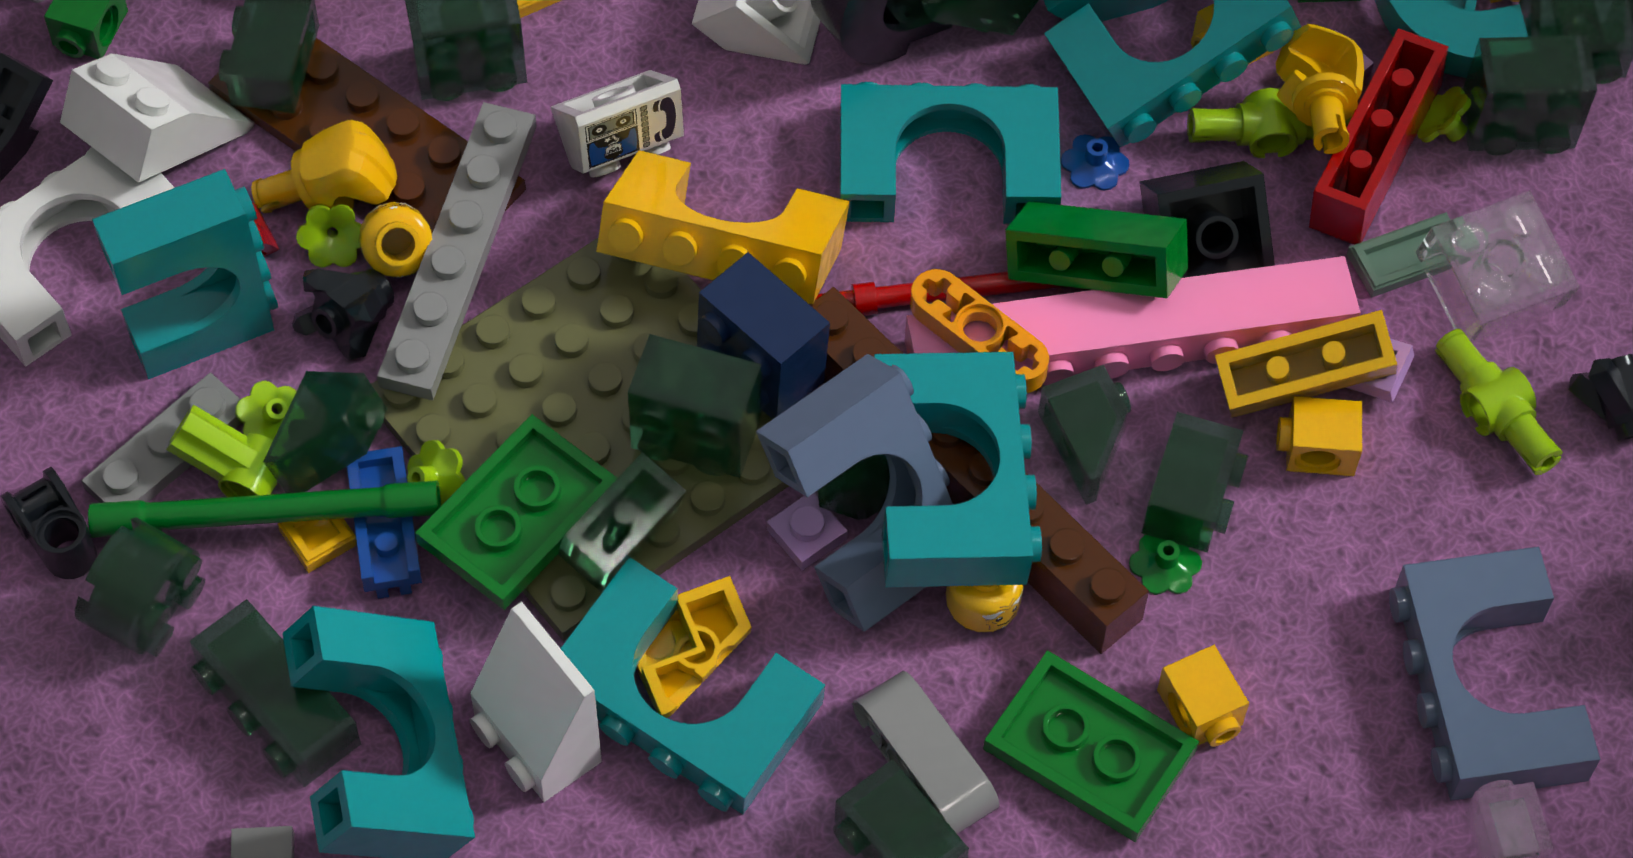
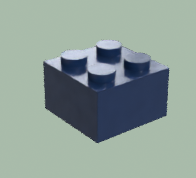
M749 252L699 292L698 358L710 373L716 376L723 375L737 388L742 400L755 411L762 410L771 419H774L824 383L830 322Z

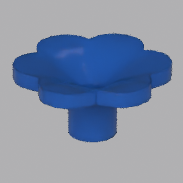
M1087 134L1079 135L1074 139L1072 148L1066 150L1061 157V165L1064 169L1071 172V182L1081 189L1095 186L1100 190H1111L1117 185L1118 176L1125 174L1130 164L1129 159L1119 152L1120 146L1115 139L1109 136L1095 138Z

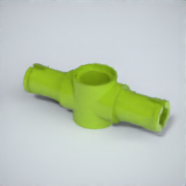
M1265 88L1254 91L1246 96L1242 103H1237L1235 108H1191L1189 110L1190 114L1187 117V135L1190 143L1235 141L1237 146H1249L1251 154L1257 158H1265V153H1278V157L1289 155L1297 148L1298 144H1303L1305 140L1313 139V128L1299 121L1296 115L1277 97L1279 88ZM1352 116L1345 121L1346 127L1348 126Z
M1455 329L1445 334L1437 342L1435 353L1460 381V405L1466 418L1470 416L1474 418L1479 425L1475 428L1478 434L1488 436L1494 432L1501 441H1508L1535 475H1542L1555 467L1561 460L1560 455L1563 452L1535 419L1537 416L1535 411L1536 397L1526 376L1515 367L1501 370L1495 362H1488L1462 329Z

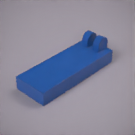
M402 446L345 455L350 489L382 487L390 483L408 482ZM375 516L354 518L364 592L376 590L377 598L382 599L389 597L388 588L399 587L401 595L412 594L411 585L422 583L413 517L387 518Z

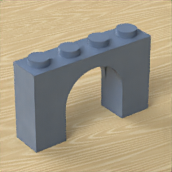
M866 354L756 431L775 477L806 497L815 493L859 461L870 456L885 454L889 466L890 481L887 497L879 514L862 533L814 566L834 611L864 632L926 588H885L881 535L886 507L954 505L946 488L950 484L949 477L942 465L934 458L928 443L932 440L931 431L922 417L917 414L910 396L913 395L914 389L910 379L898 366H889L869 354Z
M1540 547L1406 564L1402 567L1396 586L1389 591L1392 617L1396 623H1404L1408 640L1403 642L1404 664L1409 675L1417 674L1422 692L1417 695L1419 721L1424 729L1431 728L1436 747L1431 749L1432 771L1438 783H1446L1450 801L1589 781L1600 761L1585 705L1520 714L1502 712L1490 708L1474 698L1463 686L1454 668L1453 648L1466 636L1487 629L1544 621L1554 596Z

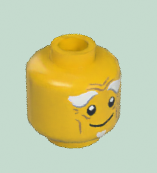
M389 202L377 206L367 214L360 226L359 243L364 259L373 270L387 277L401 278L418 271L427 246L432 240V233L428 222L417 209L406 203Z
M1023 585L947 586V607L954 620L964 628L979 633L994 632L1006 627L1017 615L1021 604Z

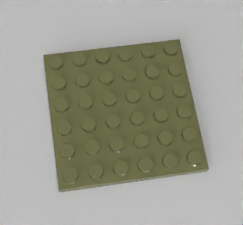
M598 238L463 324L433 401L380 388L378 380L362 390L364 400L411 457L420 453L424 442L439 440L445 449L454 448L460 452L463 459L460 472L465 480L531 414L619 479L620 490L522 591L563 641L569 638L629 557L659 576L789 487L775 477L756 433L758 429L773 419L762 410L755 411L742 400L737 388L723 375L716 376L710 373L698 358L699 292L701 291L698 285L685 273L596 252Z

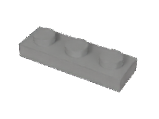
M210 372L81 480L84 489L99 503L133 500L149 502L191 466V464L167 451L166 448L176 428L194 404L235 429L242 423L235 415V407L240 398Z

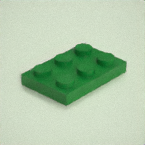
M531 414L415 532L416 541L421 547L505 610L620 490L619 479Z
M1047 650L985 738L983 750L1133 842H1136L1197 751L1199 741Z

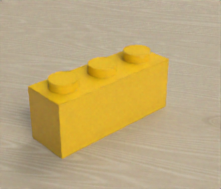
M1382 310L1215 355L1232 418L1290 403L1293 401L1294 396L1312 397L1397 374V361Z

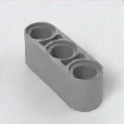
M901 671L853 701V710L857 720L863 729L867 726L871 728L874 733L870 736L871 740L896 774L901 771L908 779L903 782L929 819L937 818L942 825L937 830L944 838L950 839L1000 807L997 793L986 774L909 673Z

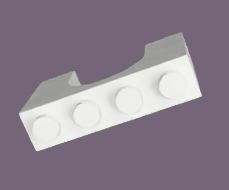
M91 147L84 156L63 170L49 174L39 186L18 200L10 201L0 207V338L25 367L72 335L62 307L29 271L32 257L38 246L47 236L61 227L76 222L92 221L96 217L175 188L162 173L138 183Z

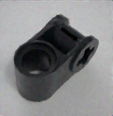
M52 467L43 471V478L17 493L11 494L7 491L0 495L8 515L25 540L28 539L47 569L54 576L62 579H76L84 576L93 568L97 559V550L84 517L77 509L67 488ZM75 541L70 546L57 548L64 542Z

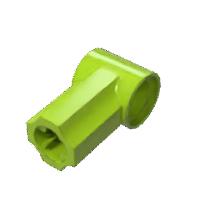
M194 404L176 428L166 448L167 451L218 480L219 489L227 497L272 494L290 461L288 452L277 442L259 434L249 433L244 435Z

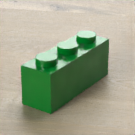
M1028 201L1005 229L1008 280L1168 298L1188 270L1187 219Z

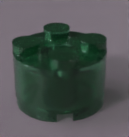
M135 517L131 519L133 530L131 531L121 526L108 540L93 563L85 581L93 584L94 589L89 602L78 596L75 606V618L137 654L147 652L157 657L172 637L174 627L168 624L170 618L179 605L185 609H190L203 590L205 579L197 575L202 559H200V553L197 550Z

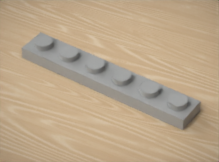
M483 102L432 233V240L427 246L378 372L377 379L380 388L434 400L536 130L535 114Z

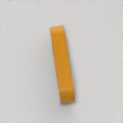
M931 269L917 276L912 284L910 307L912 314L920 323L959 353L1013 352L1014 359L1018 362H1023L1027 358L1033 360L1032 370L1023 366L1018 371L1015 370V373L1025 375L1027 393L1033 392L1043 385L1047 377L1049 353L1040 340L952 273L941 269ZM941 292L947 294L946 304L940 300H936L932 304L926 302L927 293L934 297L938 296ZM951 311L956 314L953 322H950ZM972 321H984L993 327L995 334L989 340L974 341L965 335L963 328ZM1005 340H1008L1007 351L1002 348Z

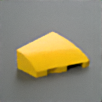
M730 576L678 594L677 610L643 654L637 665L638 673L656 712L665 718L670 717L751 633V624Z

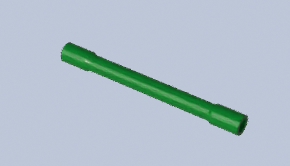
M435 480L390 483L382 487L162 502L133 500L90 503L88 525L91 537L101 538L143 535L150 531L375 516L387 518L432 516L441 506V493L439 482Z

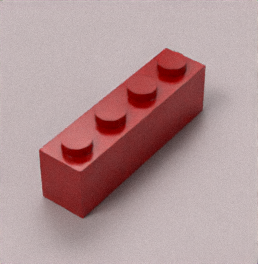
M1400 28L1397 29L1346 127L1349 133L1347 147L1338 153L1332 154L1314 189L1309 228L1354 245L1363 241L1442 85L1449 46Z

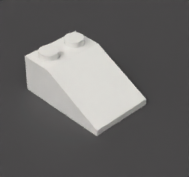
M112 53L72 69L60 120L62 125L138 183L245 135L254 126L252 120L178 65Z
M521 601L511 608L470 693L474 717L470 719V723L485 746L492 748L497 744L509 758L505 762V767L516 785L523 792L533 788L542 801L545 802L602 762L595 690Z

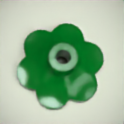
M1175 532L1163 537L1156 533H1149L1140 539L1139 551L1130 557L1129 567L1133 574L1142 578V585L1149 590V593L1158 595L1168 590L1175 594H1183L1191 588L1192 576L1201 570L1202 560L1198 553L1189 549V542L1182 534Z

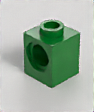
M53 0L44 15V19L52 44L59 51L73 58H81L83 55L99 59L104 57L128 12L125 0Z

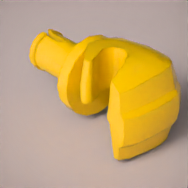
M1306 24L1293 31L1292 39L1281 48L1276 60V72L1284 81V84L1277 93V97L1296 115L1299 121L1313 128V144L1318 151L1324 145L1323 151L1325 154H1335L1345 149L1349 143V133L1346 129L1345 121L1353 116L1362 93L1364 78L1363 53L1356 42L1346 35L1322 26Z
M346 120L322 130L305 141L302 148L293 153L290 170L254 180L251 191L255 204H257L258 208H261L262 213L266 214L299 201H303L309 209L317 204L325 205L329 208L337 204H344L353 209L354 199L373 205L387 201L393 188L396 186L397 171L387 148L371 128L363 122Z

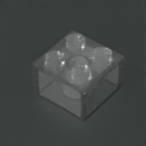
M1530 190L1433 226L1415 252L1419 261L1424 265L1426 275L1454 330L1462 329L1472 344L1561 310L1580 287Z

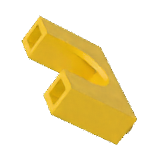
M640 150L633 157L603 202L596 252L710 280L716 279L749 252L804 301L812 305L840 253L850 203L849 200L797 188L783 213L773 219L743 223L712 218L698 213L685 205L691 167L690 162Z

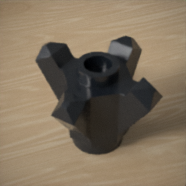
M324 269L305 270L303 275L304 291L312 292L315 299L312 306L294 314L292 323L294 331L305 336L318 331L324 338L335 341L339 350L348 360L365 357L379 321L385 318L387 309L394 303V292L389 281L383 274L373 269L354 273Z
M1633 354L1613 359H1597L1593 361L1590 372L1573 374L1570 378L1568 390L1606 421L1608 429H1615L1618 441L1633 438Z

